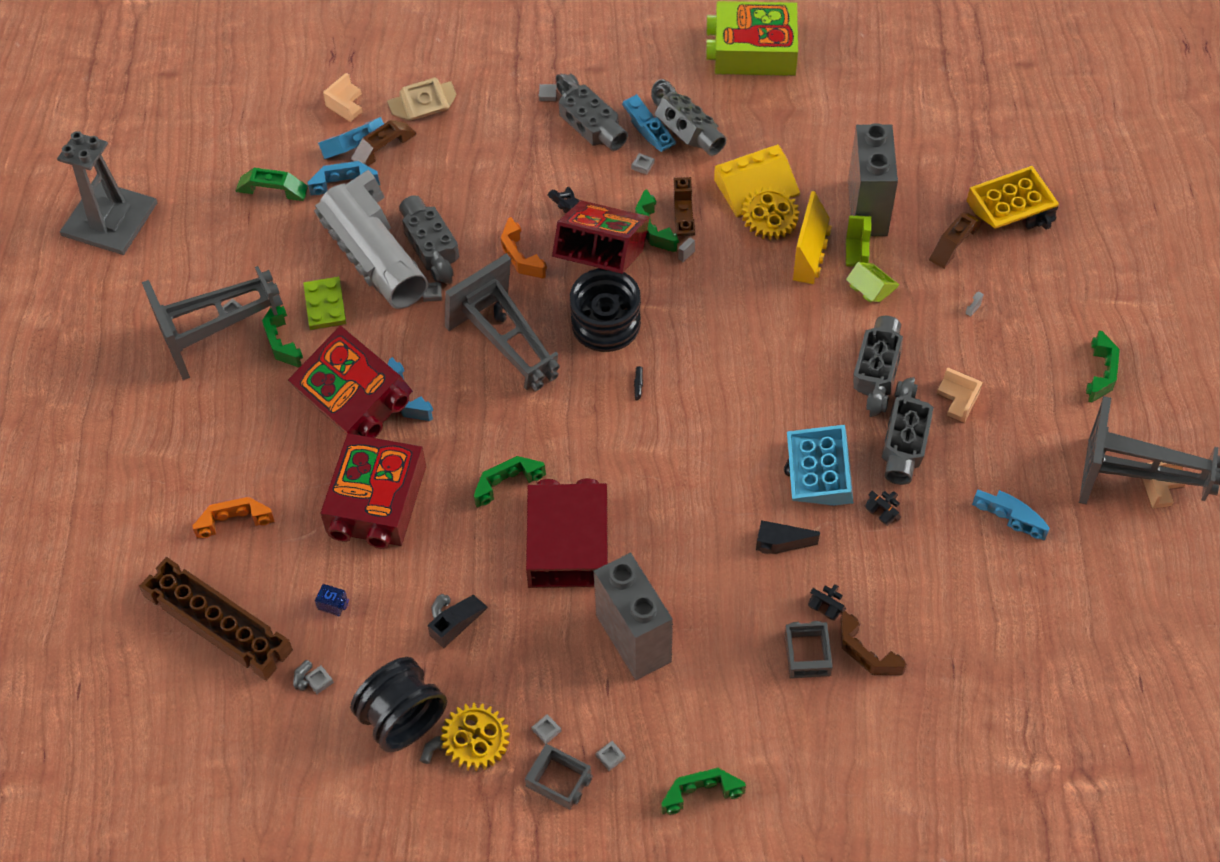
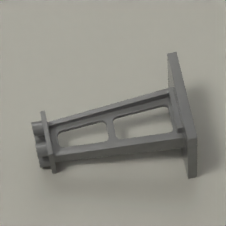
M75 131L71 134L69 142L62 147V152L57 157V160L72 165L82 199L60 230V234L66 238L124 255L157 205V199L118 187L101 155L107 147L108 141ZM94 166L97 175L92 183H90L86 170H91Z
M506 253L445 291V327L450 331L469 319L525 377L524 388L527 390L532 387L534 391H538L543 387L542 380L545 377L549 381H553L558 377L557 370L560 368V365L557 363L558 353L554 352L549 355L509 297L511 258ZM496 301L500 303L516 326L505 335H500L480 313ZM517 334H522L541 362L533 367L528 366L507 341Z
M256 266L255 270L258 276L256 279L166 306L160 305L150 281L142 282L159 328L183 380L190 378L180 353L183 351L182 349L269 306L274 316L278 315L276 307L283 305L276 283L274 284L272 281L273 278L269 270L261 273L259 266ZM252 291H258L260 294L259 299L228 313L223 310L221 305L225 300ZM211 305L216 307L219 317L182 334L177 332L172 321L174 318Z
M1103 396L1088 440L1079 503L1087 505L1099 473L1202 486V501H1206L1208 494L1217 496L1220 485L1219 447H1214L1210 458L1205 459L1108 432L1109 427H1107L1111 398ZM1109 451L1153 460V463L1148 464L1105 455V452ZM1160 462H1162V463L1177 465V466H1181V467H1186V468L1201 470L1202 472L1199 474V473H1194V472H1189V471H1184V470H1179V469H1174V468L1159 466V464H1160Z

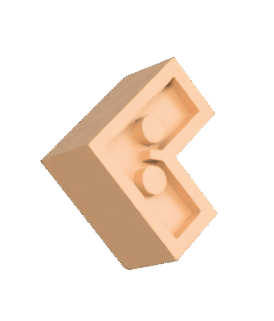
M345 73L323 92L326 106L351 122L362 113L361 107L353 102L361 95V89L351 84L349 74Z
M947 368L944 379L937 391L938 395L953 400L947 416L965 423L980 394L983 382Z
M1162 462L1159 464V466L1183 469V467ZM1143 479L1152 508L1172 506L1173 499L1169 489L1186 486V484Z

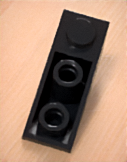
M473 594L442 611L427 625L429 634L439 645L445 648L488 607Z

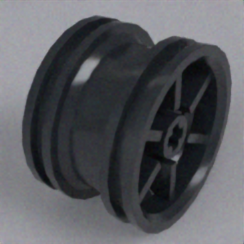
M597 268L582 274L574 282L570 291L571 326L574 336L582 345L594 351L612 352L628 346L635 340L641 326V296L636 281L625 272L622 274Z
M401 657L379 668L363 682L351 701V712L357 716V719L363 725H373V738L385 752L399 751L416 742L437 723L447 706V698L440 692V689L435 684H425L423 682L424 670L412 657Z

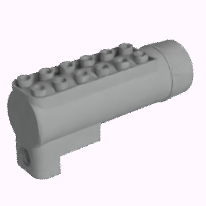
M367 170L349 183L336 185L329 189L322 196L320 202L315 205L316 209L314 212L320 219L319 221L323 227L328 229L333 240L338 242L337 244L340 249L346 253L349 261L354 263L359 274L365 277L364 279L369 287L374 286L393 308H406L417 302L424 295L428 287V280L420 271L415 261L408 256L389 232L391 226L381 207L377 204L385 197L376 178Z

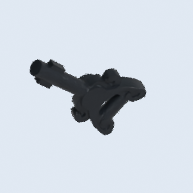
M566 187L564 192L552 189L547 194L551 200L558 204V208L565 213L580 202L575 198L570 187Z

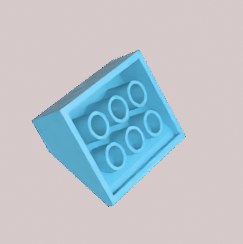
M845 425L788 431L792 501L833 506L854 503Z

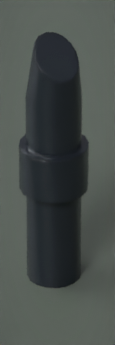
M637 366L635 370V400H639L642 395L643 367Z

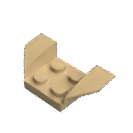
M432 78L403 87L400 90V97L387 100L392 115L412 121V119L416 120L448 110L457 94L451 81L440 84L437 78Z

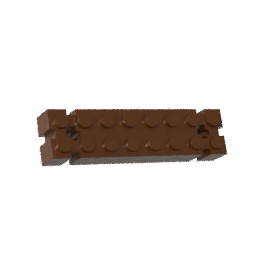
M165 557L155 568L157 574L154 577L149 575L139 585L145 598L155 605L159 603L162 610L246 668L251 665L253 672L265 681L277 670L276 662L279 660L283 663L293 651L289 639L277 631L273 635L270 626L187 570L183 569L181 572L179 565L168 557Z

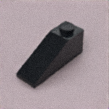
M761 520L756 550L764 554H778L818 545L820 532Z

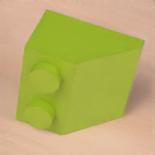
M858 262L846 279L852 289L863 293V298L871 303L881 302L899 287L896 281L873 263Z

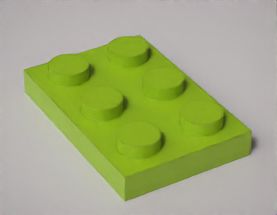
M340 277L303 282L310 330L347 324Z

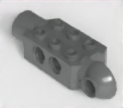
M573 74L556 75L557 89L563 95L559 100L560 116L591 145L605 144L611 151L620 149L627 141L628 132L619 125L618 114L586 85H579L577 78Z
M659 79L654 83L651 96L653 102L658 106L654 115L687 145L702 148L710 156L717 155L726 145L727 138L717 129L718 125L714 122L713 118L706 115L702 108L692 103L688 96L678 94L667 80Z
M417 195L405 198L399 206V210L404 217L402 219L404 234L426 270L431 271L435 282L440 281L445 284H452V276L454 274L450 264L456 262L459 258L457 241L435 207H426L422 199Z
M892 316L878 317L874 328L865 331L854 371L853 388L858 392L868 395L866 410H870V417L877 416L881 412L886 413L889 396L887 395H891L902 353L903 336L900 335L901 323Z
M910 377L897 383L894 395L897 398L891 409L881 456L887 462L885 478L889 482L898 485H906L912 481L914 468H918L924 458L934 409L928 402L915 399L918 387L917 384H914L915 377Z

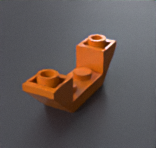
M512 217L508 218L501 235L502 250L505 254L509 255L512 265L519 274L542 279L546 278L547 265L543 259L540 260L537 254L525 259L524 255L518 252L515 242L521 240L520 232L522 230L518 222L515 223Z
M244 497L209 505L192 527L198 539L217 535L215 521L218 520L224 521L228 518L242 517L252 513L255 526H264L275 522V519L269 507L251 497Z

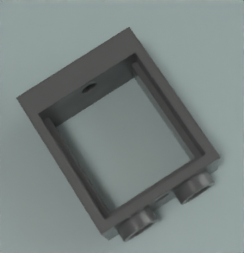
M812 621L803 624L800 622L786 624L785 642L789 678L831 676L833 666L827 622ZM821 636L824 660L794 662L793 637Z
M546 743L525 777V785L527 788L571 810L574 804L577 805L582 797L581 791L584 786H589L593 775H591V766ZM551 760L581 774L580 779L568 798L538 783Z

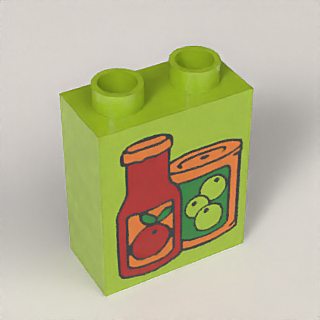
M717 1L716 15H707V35L716 36V39L707 40L706 60H715V74L796 76L798 58L797 2Z

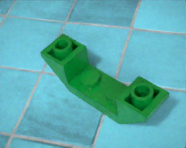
M255 167L240 177L236 187V192L253 194L256 186L285 190L287 199L304 201L308 190V185L289 172Z
M647 189L643 191L635 208V213L650 216V214L655 213L656 200L654 195H650ZM649 217L646 234L648 243L657 248L676 252L677 243H679L677 234L673 233L670 227L658 231L657 227L652 225Z
M284 306L276 307L278 315L274 316L270 308L264 316L262 323L276 360L299 368L302 365L300 359H303L301 349H296L294 342L282 345L281 339H276V335H278L276 328L286 325L284 317H287Z
M1100 330L1097 336L1092 338L1091 348H1094L1093 356L1105 358L1104 366H1107V370L1104 371L1103 378L1094 376L1092 382L1087 384L1086 394H1089L1088 402L1091 403L1113 391L1118 374L1120 349Z
M516 456L482 472L474 493L475 506L478 508L488 505L494 500L491 486L498 485L509 477H515L520 472L524 474L528 483L540 480L546 475L544 462Z
M718 767L678 777L661 803L662 815L667 813L668 815H674L683 810L682 792L689 794L695 792L698 788H713L720 783L724 799H737L745 794L746 784L744 781Z

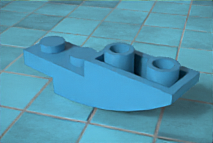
M637 94L623 101L622 106L631 116L632 124L652 146L662 152L676 144V141L659 118H654Z
M979 489L977 490L973 506L980 510L994 513L998 517L1009 519L1007 526L1015 531L1027 533L1036 539H1046L1050 527L1025 503L1000 490L997 496Z

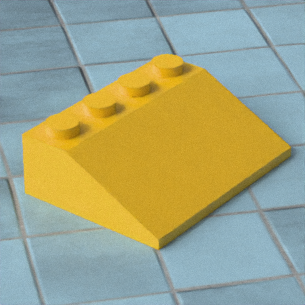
M779 144L715 166L714 180L736 217L742 216L741 211L745 197H749L750 192L755 193L756 188L761 191L762 186L766 190L769 189V186H772V190L779 187V192L785 189V195L791 194L790 198L800 195L788 160Z
M1033 166L970 187L967 196V203L973 212L995 229L1059 206L1058 201Z
M811 191L796 247L793 272L794 281L814 284L815 279L820 277L821 267H819V263L823 264L825 253H822V251L827 249L828 239H826V236H830L832 225H829L830 217L815 191Z

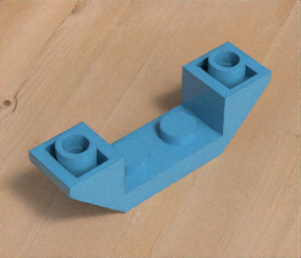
M376 118L348 132L318 142L324 159L358 147L363 137L384 124L382 118Z
M359 161L323 166L308 181L310 195L325 194L328 191L327 182L355 179L367 170L373 174L380 186L378 172Z
M393 357L390 358L388 365L404 379L403 372L405 371L400 362L397 363ZM422 396L411 402L408 401L405 408L400 411L403 417L426 421L433 420V407L429 401L425 402Z

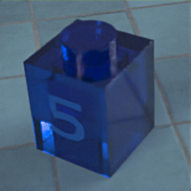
M322 584L315 603L318 610L340 616L342 611L346 610L349 599L345 590Z

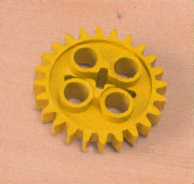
M762 186L761 191L756 188L755 193L750 192L749 197H745L741 211L743 215L742 221H746L745 227L751 226L749 232L756 231L755 236L762 234V239L768 236L769 240L772 239V236H775L778 240L779 235L785 237L786 232L790 234L792 229L796 227L800 211H797L796 199L790 200L791 194L785 195V189L779 192V187L772 190V186H769V189L766 190Z
M473 702L472 708L464 704L463 711L457 707L456 714L450 712V719H445L444 724L446 726H442L441 730L445 734L441 735V740L446 742L442 744V748H448L445 755H453L451 762L453 763L458 760L459 768L466 764V770L474 766L475 771H477L479 765H481L486 770L487 763L493 767L495 760H501L500 754L505 755L506 749L504 747L509 745V741L505 739H508L510 733L505 732L508 729V725H502L504 717L497 718L499 711L491 713L492 706L485 710L484 703L480 705V708L476 707L475 702ZM473 720L476 725L469 726L466 724V721ZM490 729L494 732V735L489 736L484 731ZM475 734L478 735L476 739L472 738ZM464 738L466 743L459 744L456 739ZM481 747L485 750V753L479 754L475 751V748Z

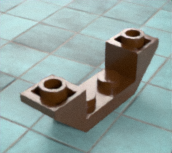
M389 120L362 138L351 161H359L370 166L376 162L374 152L395 138L404 143L415 136L416 132L405 122Z
M691 177L673 178L677 236L695 235Z
M961 213L943 233L929 261L945 269L954 258L956 248L969 233L974 235L983 224V221L970 213Z
M844 611L840 620L842 649L872 675H903L907 664L900 655L890 651L879 661L875 653L869 652L863 647L860 640L853 638L859 631L860 623L854 615H849Z

